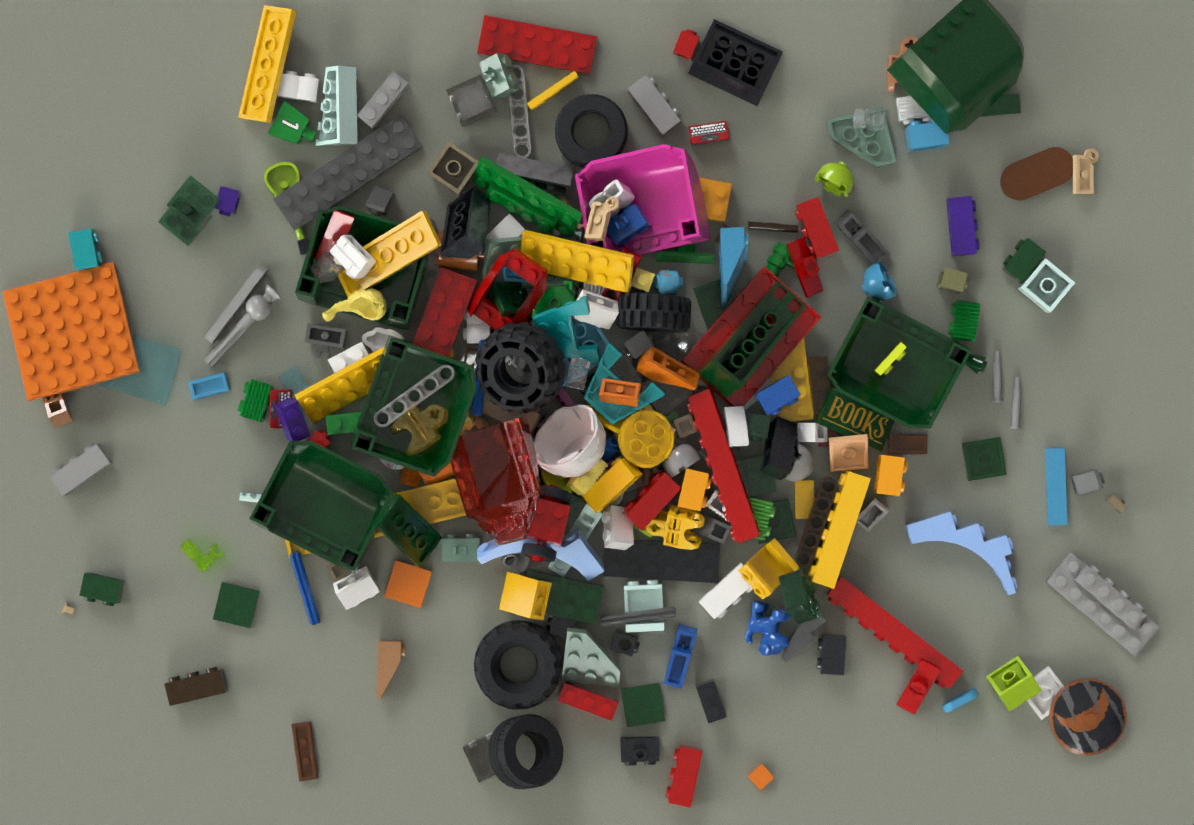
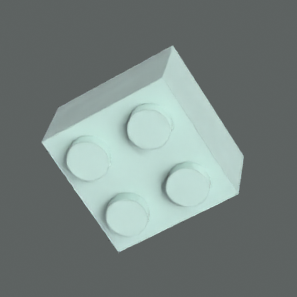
M1045 258L1040 261L1018 290L1046 313H1051L1075 282Z

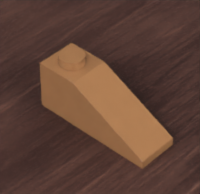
M64 393L43 398L48 418L55 428L73 422Z
M403 640L378 641L377 699L382 698L402 660V656L405 657L406 645H402Z

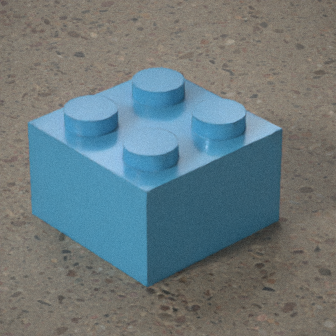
M932 119L925 124H922V121L910 122L909 126L904 129L907 152L944 148L950 144L949 135L945 134Z

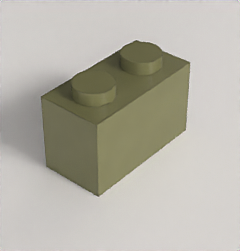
M945 267L941 269L936 288L959 294L965 289L967 290L970 278H967L968 273Z

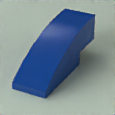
M679 624L663 684L682 689L697 635V628Z

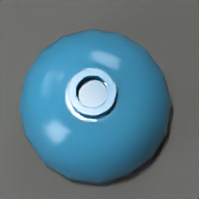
M881 261L867 268L864 272V284L862 285L864 293L866 295L870 294L873 299L878 301L890 299L897 294L894 281L886 273L888 270Z

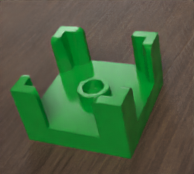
M563 281L564 286H548V289L536 304V310H532V319L536 314L554 307H562L570 301H576V286L573 281Z

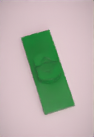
M689 244L676 247L675 252L657 251L656 262L713 264L714 253H695V246Z

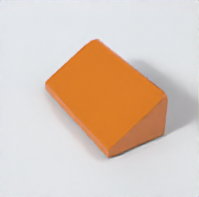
M603 378L599 400L606 403L638 407L641 384Z

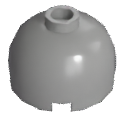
M795 442L796 445H794L795 454L791 463L793 464V469L789 475L783 478L788 481H800L809 476L813 471L812 454L805 446L798 442Z
M674 443L671 454L662 462L666 474L672 478L700 460L701 457L694 447L689 444L677 446Z

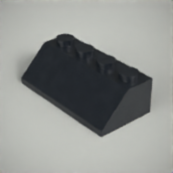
M476 186L451 202L447 207L440 255L443 257L470 259L476 254H481L485 249L491 201Z

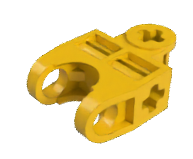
M671 505L669 512L661 510L658 513V519H656V516L645 527L649 534L664 537L663 545L694 550L700 547L701 538L689 529L703 527L705 518L694 510Z

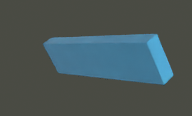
M1065 448L1045 449L1047 525H1068Z

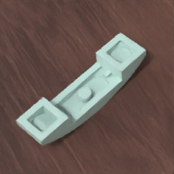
M587 503L569 532L579 529L587 540L603 513H595ZM558 558L554 562H550L548 566L549 569L562 577L566 575L571 567L570 564Z

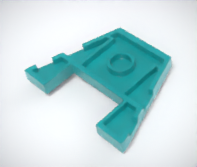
M587 296L580 297V300L574 302H567L562 307H554L534 315V327L539 326L546 330L545 333L548 336H553L557 341L556 345L558 348L562 349L564 357L599 364L601 356L598 345L578 346L572 316L589 315L590 306Z
M608 343L584 399L611 424H614L663 397L666 393L652 382L639 396L638 407L601 402L599 400L602 379L620 380L610 368L623 355L611 343Z

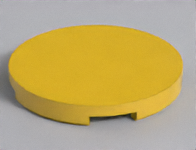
M653 410L636 411L629 415L621 425L618 435L620 451L623 457L632 465L652 468L663 462L671 454L674 446V431H672L666 417L661 413Z

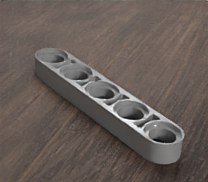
M513 65V69L521 71L518 85L523 91V95L519 99L514 98L512 94L509 95L514 152L517 157L528 158L531 155V139L525 74L520 66ZM517 107H522L525 110V114L521 118H517L514 115V110ZM519 126H523L527 130L526 135L523 137L516 135V128ZM521 145L528 147V153L525 156H521L517 152L518 147Z
M261 263L254 270L208 331L205 339L213 344L219 338L269 271L266 266Z
M450 365L440 366L380 409L374 416L375 424L379 427H386L449 383L455 376L454 368ZM443 368L451 370L452 375L449 379L441 377L440 372ZM428 379H433L436 383V387L433 390L425 388V382ZM413 390L418 391L420 394V398L416 402L411 401L409 398V394ZM396 402L404 404V410L401 413H397L393 409V405ZM380 413L388 415V422L386 424L378 422L377 417Z

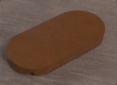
M1059 147L1048 148L1007 166L1001 175L1000 187L1007 197L1018 201L1026 200L1066 183L1073 175V158L1065 149Z

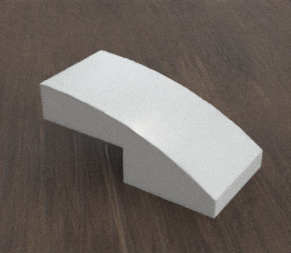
M724 407L729 447L748 446L749 439L744 407Z

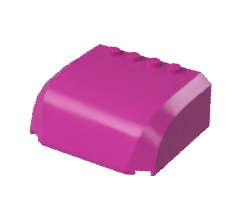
M662 144L591 161L581 172L575 174L585 232L591 211L589 206L590 200L598 193L603 192L605 187L614 180H619L630 188L635 196L630 204L640 206L652 224L651 227L622 247L615 245L608 232L606 233L605 241L587 240L588 245L622 252L626 246L629 251L637 255H644L711 239L698 172L695 163L685 149ZM620 209L617 216L623 213V209Z

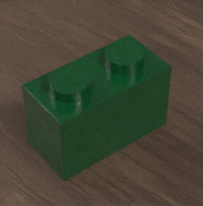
M1026 238L1024 241L1021 239L1015 246L1017 251L1013 256L1009 254L1003 262L1005 266L1002 270L1019 283L1025 281L1046 253L1044 249L1029 238Z
M86 572L83 576L79 596H83L85 601L95 602L97 599L103 601L104 605L114 606V603L118 604L121 601L125 580Z

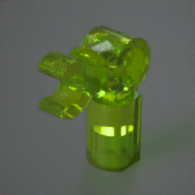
M189 538L179 546L191 561H196V567L200 571L208 570L215 563L214 559L222 557L225 553L222 551L218 555L215 554L214 549L218 545L214 544L210 548V553H205L201 556L202 552Z

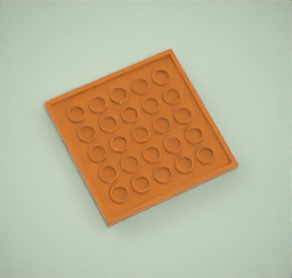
M114 262L2 291L27 401L38 400L140 372Z

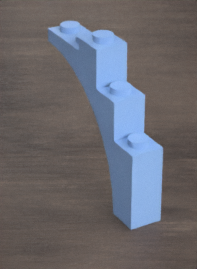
M949 511L905 524L911 544L924 541H945L966 547L982 557L992 567L1007 595L1016 593L1017 583L1009 572L1012 569L1009 558L1005 559L1006 555L1012 554L1013 544L1011 538L1001 535L983 540L986 537L983 526L979 527L978 523L956 529L955 526L958 525L955 514L952 515Z
M521 515L508 520L505 524V533H500L490 542L479 546L477 549V559L481 564L500 556L521 553L524 543H537V541L523 538L526 521ZM579 529L567 533L562 540L561 547L545 544V546L557 551L556 558L573 566L588 581L604 572L603 561Z

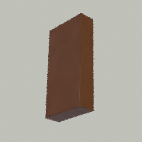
M889 434L888 453L927 454V435Z

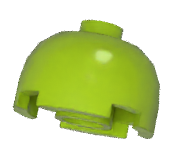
M841 161L838 163H826L820 168L814 178L816 183L821 182L824 184L823 189L837 196H841L843 193L845 197H848L854 185V177L848 169L849 166Z

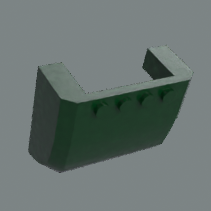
M962 0L906 50L887 71L942 131L948 134L967 129L1017 82L1023 66L1024 47L1014 29L988 0Z
M344 206L319 210L295 293L297 298L306 303L330 309L339 301L348 299L333 267L334 264L315 258L334 209L355 216L348 235H352L362 247L401 224V222ZM430 253L370 288L380 291L387 305V311L383 318L374 322L409 330ZM342 311V312H341V313H345V314H348V315H352V316H356V317H359V318H363L361 315H358V314L355 313V312H351V311H349V312Z
M867 296L827 376L841 394L905 427L931 429L966 363L971 349L888 305ZM902 342L906 346L904 350L906 354L900 361L895 359L891 364L893 368L886 376L884 374L879 376L874 370Z
M389 335L350 443L351 448L435 477L451 462L477 389L474 366ZM450 365L454 368L455 376L449 383L386 427H379L375 424L374 416L380 409L440 366ZM443 368L440 372L441 377L444 379H449L452 375L449 368ZM428 379L425 382L427 390H433L436 387L433 379ZM413 390L410 392L409 398L411 401L416 402L419 400L420 394L418 391ZM396 402L393 405L394 411L401 413L404 410V404ZM380 413L377 417L378 422L386 424L388 422V415Z
M289 441L249 519L257 526L356 574L378 530L374 523L392 499L394 492L381 475L313 441Z

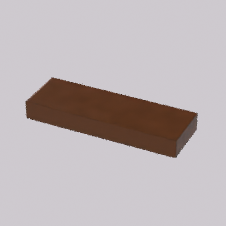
M311 721L293 723L291 726L299 781L318 779Z

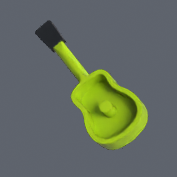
M281 162L272 165L266 170L264 181L268 189L276 197L299 182L300 174L294 164ZM301 227L296 230L300 255L307 254L309 242Z

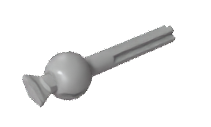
M267 285L263 296L256 295L247 301V313L204 359L207 364L213 367L255 320H266L271 315V303L281 299V296L275 289Z

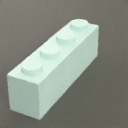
M326 67L323 85L325 99L320 107V110L323 111L322 122H318L317 129L320 130V137L316 139L315 146L357 144L356 67Z

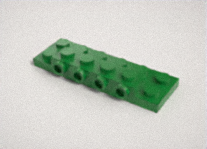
M482 156L479 160L472 182L487 190L485 197L489 198L492 203L499 204L505 207L509 213H515L522 217L525 222L538 226L542 232L552 234L556 229L562 235L570 238L573 237L582 218V212L486 157Z

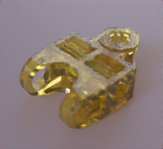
M415 405L398 418L390 428V431L395 435L401 431L409 430L412 434V441L405 450V453L408 456L417 454L441 438L436 429L447 422L448 411L439 405H430L422 411L419 406ZM436 411H437V412H440V413H438V417H439L438 419L434 418V417L436 416V414H435Z

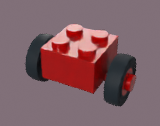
M538 485L536 497L532 498L523 538L537 541V543H524L521 554L536 562L555 561L557 551L545 546V544L561 547L571 506L564 504L569 503L571 498L570 492L556 485Z

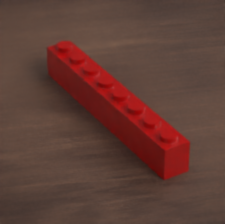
M708 389L688 396L689 402H687L689 412L694 414V427L696 431L700 432L702 437L699 439L702 449H706L708 456L705 459L708 467H712L714 473L711 475L715 486L718 485L720 490L718 498L720 503L725 505L726 511H724L726 521L731 523L732 529L730 533L734 541L737 540V543L741 544L761 537L762 534L733 449L729 447L726 429L713 391Z
M839 576L835 588H830L826 593L830 596L827 599L836 607L838 604L844 607L843 612L850 618L853 616L857 617L860 620L858 624L866 630L869 627L874 630L875 633L873 635L881 642L884 639L890 643L888 647L897 654L899 651L906 656L903 659L911 665L914 663L919 665L923 658L940 667L941 670L934 682L942 689L945 686L950 689L962 674V669L843 577Z

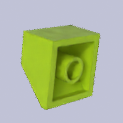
M1019 656L986 676L1009 712L1042 691Z

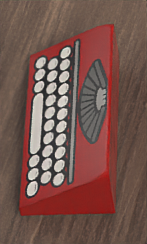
M726 121L688 126L691 145L729 140Z
M272 389L270 391V428H282L274 405L292 398V389Z

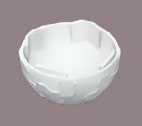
M579 404L556 410L537 432L535 441L532 444L535 461L547 472L563 477H578L596 466L605 451L606 433L593 409Z

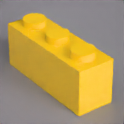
M617 458L611 464L612 468L603 471L601 476H598L600 479L596 483L594 482V485L591 486L592 488H589L587 494L582 495L595 513L604 511L643 475L636 466L629 463L625 458Z

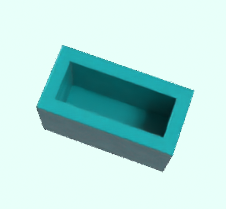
M91 228L69 232L68 236L75 271L100 267L101 262H103V256L97 247L99 243L98 233L94 232V229Z

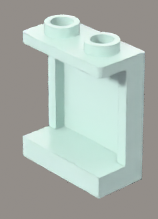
M648 580L647 584H639V581H628V585H624L625 613L663 608L662 583H658V580ZM664 619L627 623L626 632L664 631Z

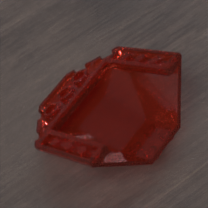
M526 416L460 435L451 459V465L466 516L470 519H475L478 522L477 526L486 534H491L495 537V542L500 546L527 539L541 493L537 453Z

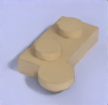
M1094 148L1085 150L1084 155H1073V194H1094V166L1092 163L1097 162L1099 159V153Z
M609 197L605 203L592 202L584 238L593 241H605L611 212H615L620 206V201L616 197Z

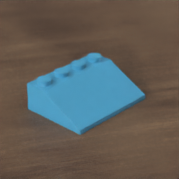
M744 227L720 228L719 268L722 308H726L743 271V264H747L748 234H744Z

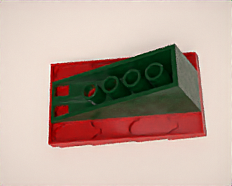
M764 266L680 362L700 374L699 379L731 407H744L822 317Z

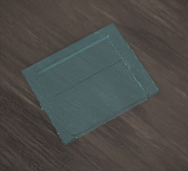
M132 335L140 372L99 383V386L165 405L182 350Z

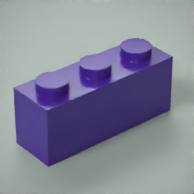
M972 196L946 199L951 257L977 254L976 250H979V239H975V231L978 230L977 219L973 218V212H976L975 200H972Z

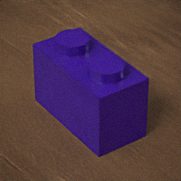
M289 398L274 405L288 441H301L311 436L297 400Z

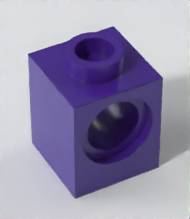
M220 186L215 209L220 210L219 214L229 217L231 213L236 214L242 192Z

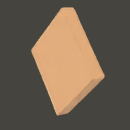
M867 434L829 438L830 472L869 468Z

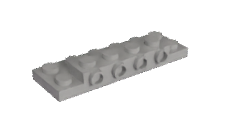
M1070 552L1046 582L1128 652L1136 656L1159 629V626L1143 613L1145 609L1137 602L1133 604L1128 600L1130 596L1123 590L1118 592L1114 588L1116 585L1107 577L1104 580L1099 576L1101 572L1095 566L1091 565L1089 567Z

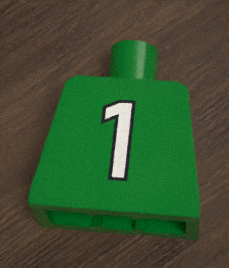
M284 101L268 134L299 145L303 138L313 142L317 132L308 128L311 123L310 119Z

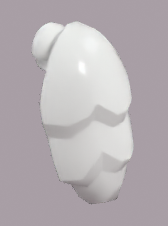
M376 327L372 331L363 334L362 341L370 347L372 352H375L385 346L389 335L402 340L404 338L392 329Z

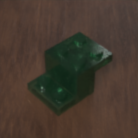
M190 175L168 202L167 206L169 209L158 223L187 246H190L213 217L210 214L221 199Z

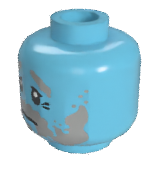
M660 270L654 276V288L659 294L676 295L679 289L683 287V278L680 277L676 270Z

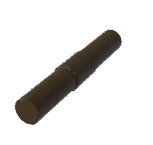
M748 221V229L798 233V225Z

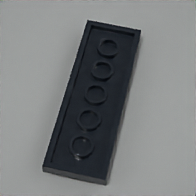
M634 540V544L626 550L605 548L603 576L718 583L720 545L701 544L697 549L688 550L663 545V541Z

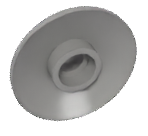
M521 553L508 554L492 559L491 564L494 571L499 575L506 576L507 572L520 574L527 568L529 557Z

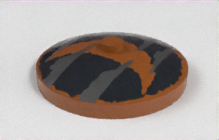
M1093 678L1078 679L1065 685L1054 697L1049 710V724L1056 740L1067 750L1079 755H1096L1111 748L1121 737L1126 725V708L1118 692L1107 683Z

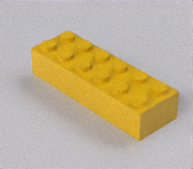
M845 471V474L841 473L838 484L841 486L839 492L835 494L833 500L835 504L833 510L829 512L827 518L828 525L823 530L821 536L822 543L820 547L818 546L815 554V564H811L808 571L812 582L835 588L871 478L850 471Z

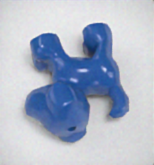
M753 601L752 616L748 622L745 641L752 644V635L754 633H762L763 638L759 647L760 653L764 656L778 655L789 645L788 637L779 632V626L782 621L790 619L791 612L783 609H774L771 617H765L763 612L769 609L770 604L762 601Z

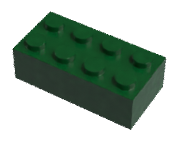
M528 570L527 577L552 583L545 614L596 624L604 588L603 585Z

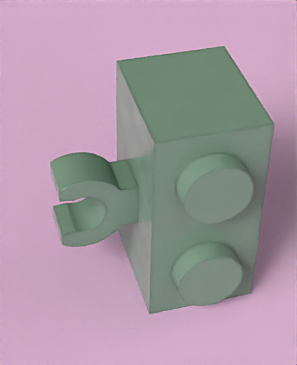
M496 53L479 63L492 98L503 99L520 90L518 78L514 74L511 66L512 61L508 54Z
M446 534V538L441 539L442 562L479 561L477 559V549L481 545V537H476V534H465V538H457V534Z

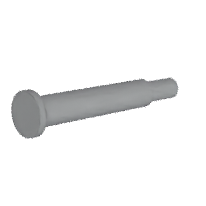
M994 351L993 401L991 403H1003L1001 401L1000 351Z
M1015 377L1012 427L1009 428L1014 430H1021V427H1019L1021 399L1019 377Z

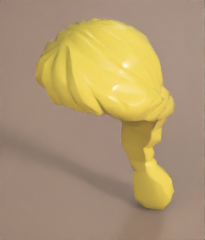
M361 289L351 294L347 300L335 303L330 309L323 312L322 316L325 321H330L337 312L351 311L365 319L376 321L383 318L387 311V305L380 291Z

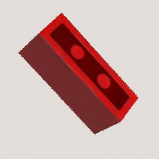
M819 196L797 204V209L794 212L797 220H801L804 226L801 228L804 238H808L810 242L808 249L811 256H815L817 260L838 252L837 243Z
M656 472L650 478L651 482L646 487L643 486L637 492L638 496L633 501L630 500L623 508L622 514L641 531L682 489L665 472Z
M565 681L558 701L610 721H612L619 703L616 699Z
M681 744L679 749L675 748L673 760H676L675 768L671 767L669 779H672L671 787L667 786L665 795L668 798V803L691 808L703 753L702 749Z

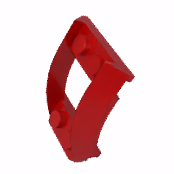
M516 248L500 255L467 307L470 317L475 315L495 330L509 323L519 324L526 322L532 310L548 289L546 280L548 278L547 269ZM504 266L535 286L515 317H501L497 306L485 298Z

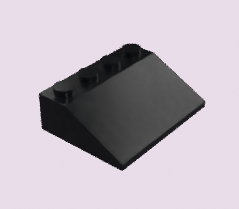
M714 19L688 74L758 106L783 51Z

